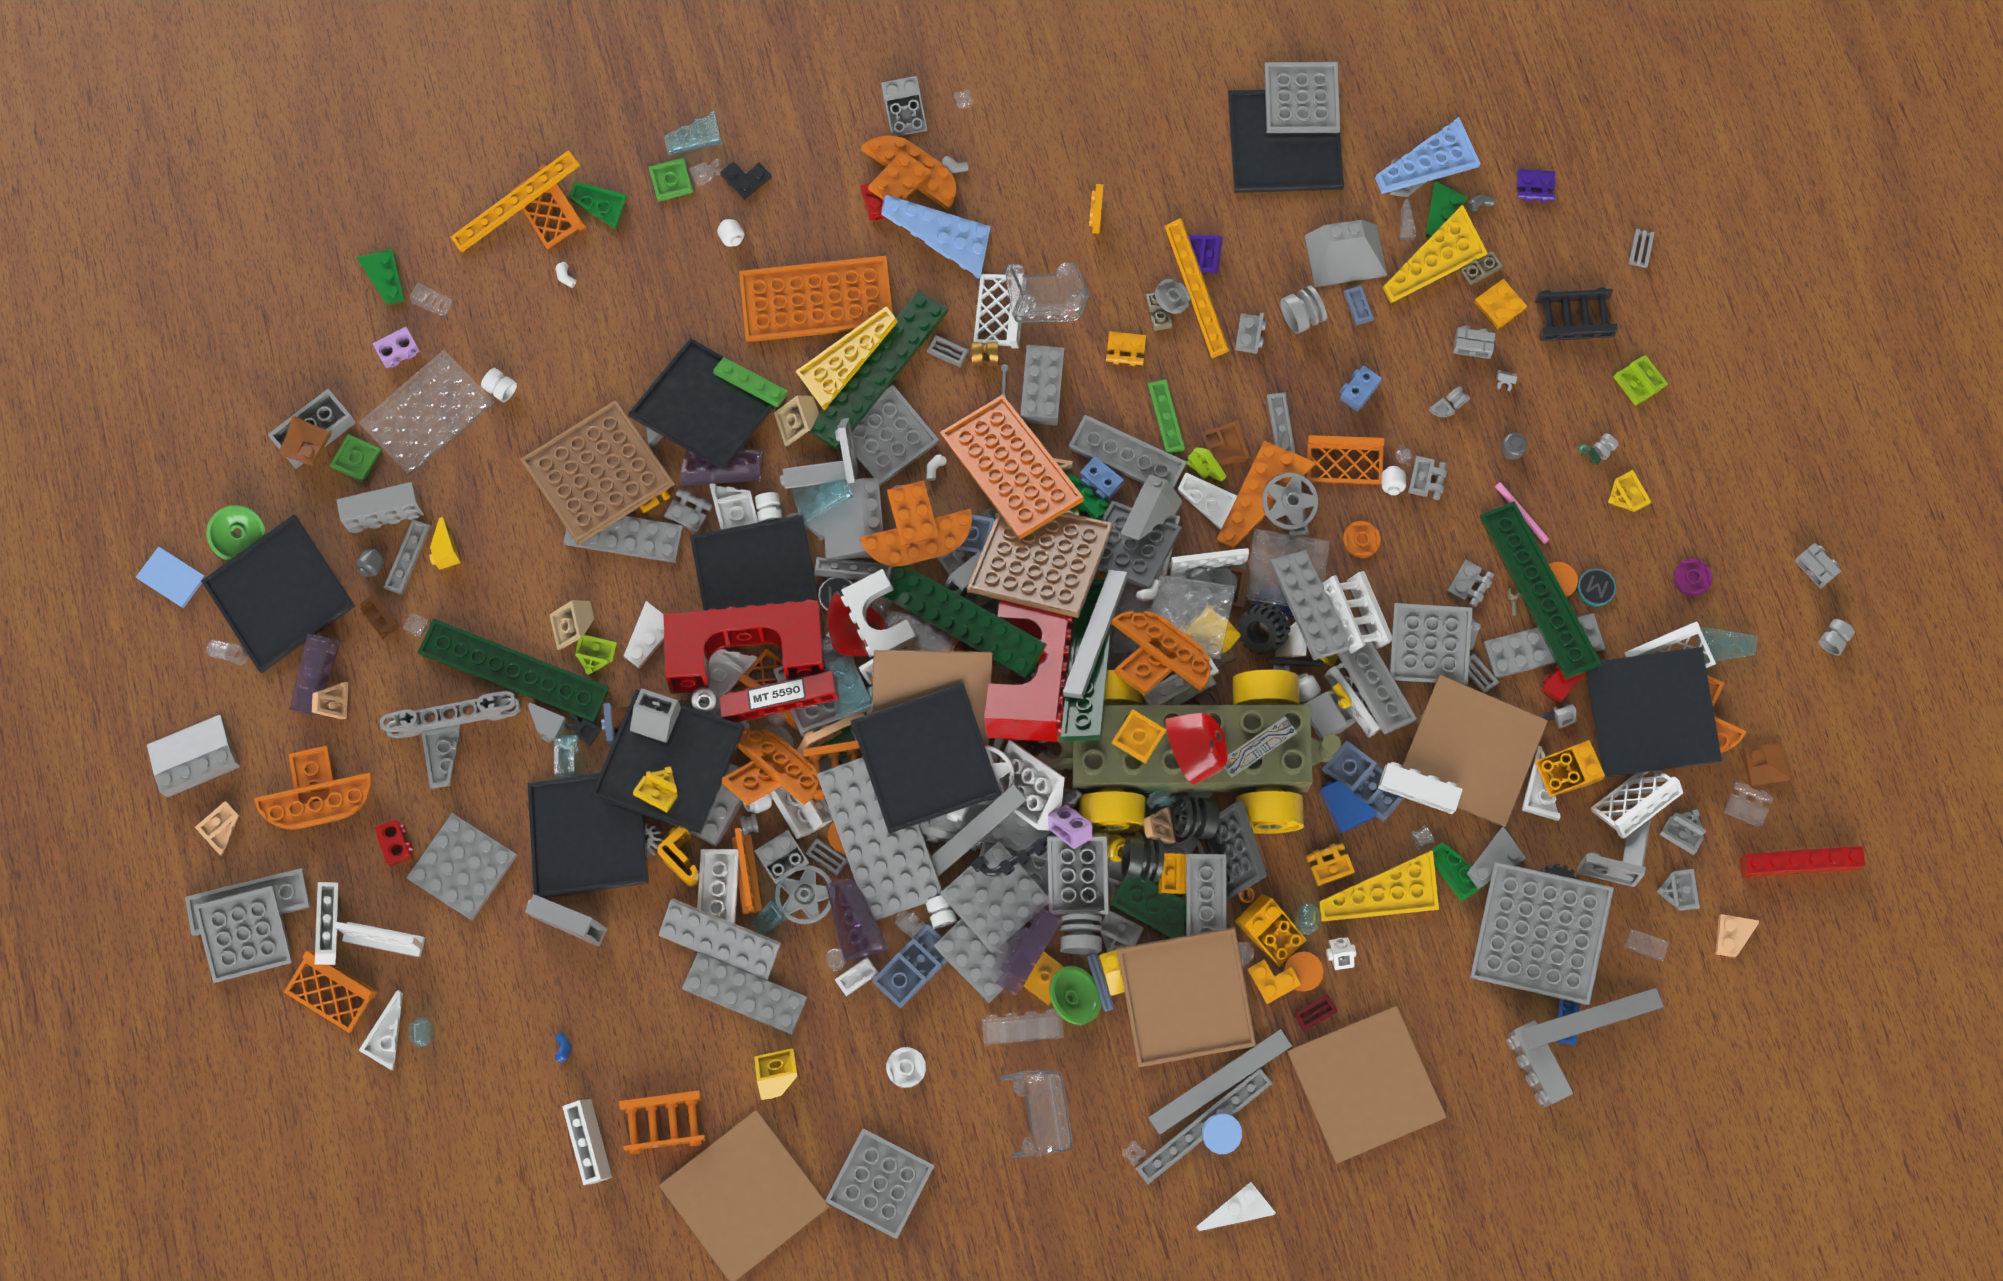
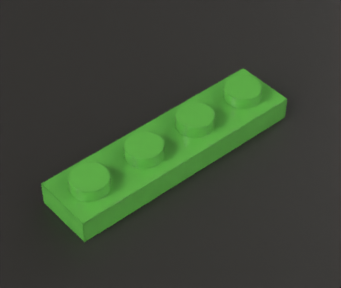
M725 357L714 368L716 376L775 407H778L787 396L788 391Z
M1166 379L1148 383V390L1165 452L1172 454L1184 451L1185 447Z

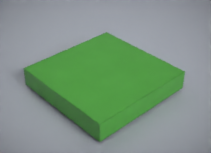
M684 158L649 166L658 202L693 193Z
M348 433L332 460L330 467L364 483L381 455L382 450Z

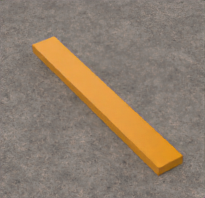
M569 150L450 238L458 249L464 252L580 167V164Z
M1180 218L1165 225V229L1186 288L1190 294V299L1211 357L1215 358L1230 350L1183 219Z

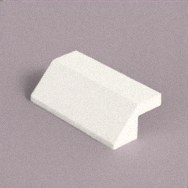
M782 786L770 793L796 839L808 836L833 822L829 807L824 799L814 800L813 797L807 804L803 805Z

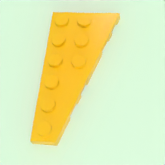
M1463 205L1451 215L1382 287L1390 303L1488 254Z
M887 306L796 371L824 411L898 322Z
M1433 850L1320 900V921L1439 910Z

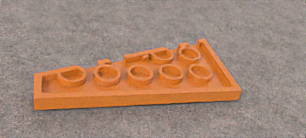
M1264 441L1217 537V542L1234 549L1266 515L1262 506V496L1267 484L1274 477L1284 473H1296L1304 476L1316 465V462ZM1291 477L1281 478L1275 484L1286 487ZM1268 493L1267 505L1270 511L1276 501Z

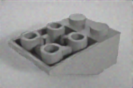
M917 76L880 83L891 136L898 137L928 131Z

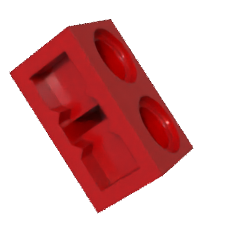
M394 819L374 827L385 861L390 867L413 859L411 852H414L411 842L406 840L405 834H407L404 823ZM396 829L395 836L388 837L389 831ZM396 848H403L400 855H394Z

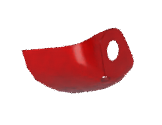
M834 593L827 611L828 631L833 648L844 656H868L869 654L865 648L868 644L866 640L862 641L859 637L857 630L860 628L857 623H853L849 615L852 612L850 607L844 605L841 595ZM868 607L866 612L868 625L871 627L877 622L879 630H884V619L874 609Z
M1194 713L1165 719L1169 743L1176 761L1188 782L1196 785L1211 777L1226 765L1228 753L1224 733L1210 714ZM1216 730H1218L1221 735V742H1219L1216 737ZM1211 740H1213L1215 746L1210 745Z

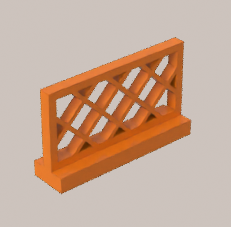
M543 164L542 166H540L539 170L545 168L546 165ZM526 179L525 181H523L522 183H520L519 185H517L516 187H514V188L511 189L510 191L512 192V191L515 190L517 187H519L521 184H523L524 182H526L528 179ZM559 183L545 191V193H551L552 195L550 203L542 201L543 193L539 196L538 201L533 200L531 202L537 204L535 213L527 211L528 205L522 208L547 249L579 229L581 231L586 228ZM541 205L549 206L547 215L539 214ZM553 207L561 209L559 217L551 216ZM538 217L546 218L544 227L536 225ZM550 219L558 220L556 229L548 228ZM562 221L569 222L572 226L566 231L560 230ZM547 231L555 232L554 239L547 242L545 239Z
M1309 435L1307 437V459L1316 462V465L1323 474L1319 478L1311 477L1310 469L1306 474V478L1310 482L1382 485L1384 438ZM1312 449H1320L1324 455L1316 461L1311 456ZM1333 449L1339 450L1343 455L1336 462L1329 455ZM1351 450H1357L1362 455L1355 463L1347 455ZM1370 451H1379V458L1374 463L1366 456ZM1325 456L1333 463L1327 471L1319 464ZM1344 457L1352 464L1346 471L1337 464ZM1362 458L1371 465L1365 472L1356 465ZM1334 466L1342 473L1339 478H1332L1328 474ZM1353 467L1361 473L1357 479H1351L1347 474ZM1372 467L1378 472V480H1371L1366 475Z
M766 648L744 674H741L738 678L737 686L744 690L749 687H761V683L763 685L771 682L778 683L776 678L764 679V670H773L783 666V660ZM768 656L773 660L774 665L763 666L762 660ZM754 671H761L762 679L753 680L749 676ZM790 711L776 713L778 717L799 731Z
M735 828L736 837H732L733 849H738L739 855L738 885L743 915L763 912L752 836L751 834L744 835L741 828Z
M306 951L302 957L303 961L284 993L346 1032L351 1033L372 998H375L378 991L336 965L315 964V952ZM308 964L313 968L314 976L305 978L303 970ZM319 977H329L331 986L321 988ZM315 978L317 990L308 992L306 980ZM302 982L304 993L297 995L291 991L295 983ZM335 987H345L347 996L337 998ZM331 989L334 1000L324 1002L322 991ZM318 992L320 1003L313 1005L310 1003L308 994ZM359 996L364 999L361 1007L354 1009L352 997ZM348 999L350 1010L340 1012L338 1001ZM334 1002L337 1014L329 1015L326 1013L325 1004ZM351 1012L352 1022L348 1027L343 1023L341 1015Z

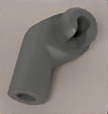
M1478 195L1470 199L1468 209L1477 211L1480 205L1493 207L1495 198Z

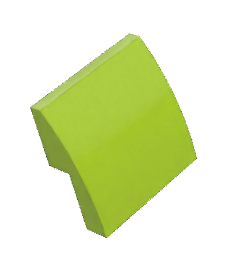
M1646 355L1635 360L1628 367L1613 376L1635 406L1668 385Z

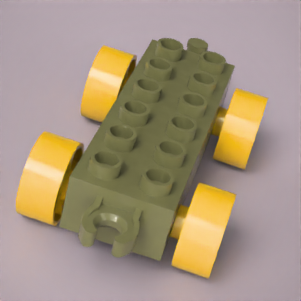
M1108 670L1102 740L1062 741L1061 734H1059L1058 742L1062 747L1061 753L1056 757L1039 754L1037 758L1053 770H1061L1063 768L1072 770V790L1089 793L1082 795L1078 800V813L1091 822L1092 832L1108 831V834H1125L1143 830L1144 818H1146L1145 797L1137 793H1246L1236 797V802L1243 801L1250 826H1252L1254 833L1276 834L1293 832L1304 827L1303 796L1293 792H1308L1313 783L1312 766L1320 762H1330L1340 749L1341 741L1335 734H1327L1322 742L1311 738L1310 705H1300L1299 676L1293 672L1284 670H1254L1235 675L1233 677V705H1144L1142 694L1116 675L1115 670ZM1132 709L1165 729V719L1194 713L1210 714L1223 730L1228 755L1283 717L1288 719L1297 732L1294 736L1231 778L1223 767L1220 771L1196 785L1188 782L1183 775L1169 743L1167 731L1146 764L1112 744L1114 737ZM1216 730V737L1218 741L1221 742V735L1219 731ZM1213 740L1210 741L1211 746H1215ZM1037 741V742L1043 744V743H1046V742H1048V741Z

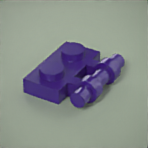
M1518 169L1517 189H1524V192L1518 191L1517 199H1524V201L1541 200V202L1554 201L1555 194L1548 193V191H1554L1555 171ZM1531 190H1541V193L1532 192Z

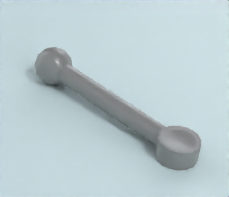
M1003 364L1001 366V371L1003 372L1001 395H1004L1007 399L1005 389L1008 366Z

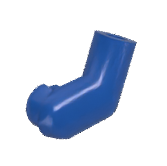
M560 1032L555 1036L556 1041L560 1045L557 1054H555V1060L563 1063L568 1060L572 1045L565 1034Z

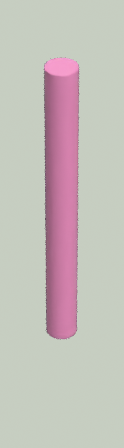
M1501 482L1498 483L1495 488L1508 503L1515 501L1530 529L1543 544L1547 543L1550 540L1505 486Z

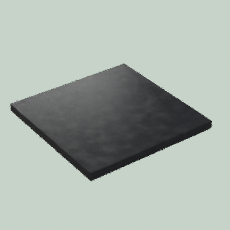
M1265 89L1228 91L1234 193L1344 189L1340 132L1267 133Z
M690 338L629 411L628 417L725 471L775 406L716 376L714 368L724 356Z
M295 514L201 581L260 673L268 670L356 606Z
M803 514L690 535L704 611L713 608L719 610L727 609L728 607L741 608L748 605L762 606L768 603L784 604L789 601L804 602L805 600H818L819 602Z
M1702 647L1601 661V666L1586 672L1601 768L1605 777L1722 762Z
M963 683L850 721L888 834L1001 796Z
M636 689L591 796L701 834L722 785V778L727 773L745 726L680 704L681 710L667 743L630 731L633 708L640 693V690ZM671 766L678 797L667 813L633 795L634 789L643 776H646V772L661 771Z
M600 773L527 783L534 895L548 898L649 884L645 815L592 797L591 793Z

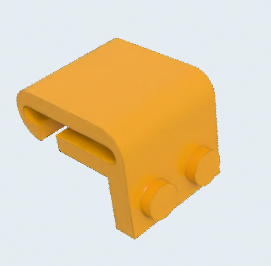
M675 826L670 830L669 836L658 846V854L664 863L687 886L694 887L699 883V872L695 865L692 866L688 858L679 850L691 838V835L687 829ZM671 852L687 869L691 870L692 875L688 876L667 853Z

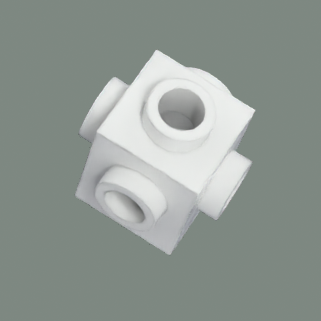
M1349 938L1329 940V949H1326L1328 961H1332L1334 969L1340 970L1354 967L1356 949L1354 945H1351Z

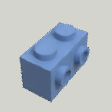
M1364 365L1360 371L1358 369L1355 370L1351 376L1353 380L1350 384L1346 383L1340 391L1342 393L1340 401L1356 412H1359L1380 385L1382 379Z
M1095 456L1080 472L1079 478L1084 486L1091 487L1099 498L1105 499L1108 502L1123 486L1124 479Z

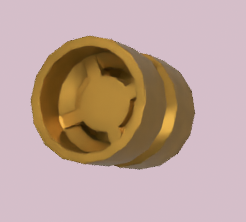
M987 341L986 344H983V342H972V366H982L984 363L988 366H998V341Z

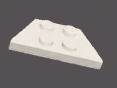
M713 483L709 484L721 529L758 523L752 495L749 490H737L733 487L727 486L726 488L716 486Z
M720 649L712 655L709 661V686L716 694V706L720 702L719 696L733 690L741 674H744L757 660L756 656L743 655L734 651L728 652L724 649Z

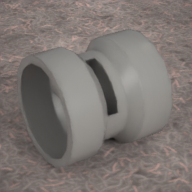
M1605 433L1600 438V442L1592 446V450L1596 456L1606 460L1610 456V452L1614 451L1619 444L1613 436Z

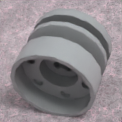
M1311 285L1305 287L1304 290H1298L1297 296L1290 294L1280 300L1283 316L1295 334L1309 329L1310 324L1316 326L1319 322H1324L1327 319L1323 301Z
M1073 913L1061 916V923L1065 924L1061 926V931L1069 933V935L1061 937V952L1068 954H1094L1102 952V938L1093 935V933L1102 931V927L1098 925L1102 923L1101 916L1089 913Z

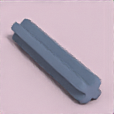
M1096 953L1087 956V960L1104 1011L1113 1010L1114 1004L1098 955Z

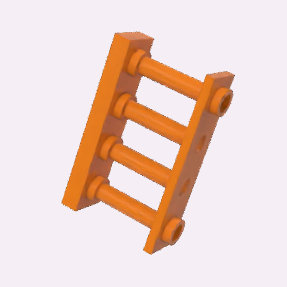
M857 741L802 750L803 757L809 759L817 773H820L819 760H821V757L828 756L831 758V765L834 768L839 766L838 757H840V754L848 753L850 761L858 759L860 748ZM819 779L814 800L825 799Z
M701 1091L619 1101L620 1110L628 1114L630 1145L623 1146V1149L626 1152L629 1151V1154H639L642 1149L689 1143L690 1146L702 1145V1141H706V1136L699 1135L696 1112L697 1101H702ZM685 1103L688 1106L691 1137L679 1138L676 1116L677 1104ZM657 1106H665L668 1109L670 1140L659 1141ZM645 1108V1111H648L651 1142L639 1144L636 1113L637 1109Z

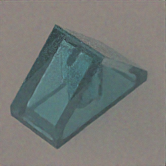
M771 900L752 920L751 924L759 934L766 936L786 921L787 918L775 901Z

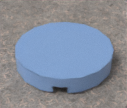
M1226 1113L1213 1115L1207 1119L1202 1128L1203 1142L1212 1152L1228 1154L1239 1146L1242 1139V1128L1239 1122L1231 1115Z

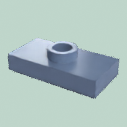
M1362 285L1344 290L1343 293L1355 325L1373 321L1374 317Z
M603 703L605 719H601L602 730H606V741L609 745H612L616 737L612 723L611 708L613 706L611 703Z

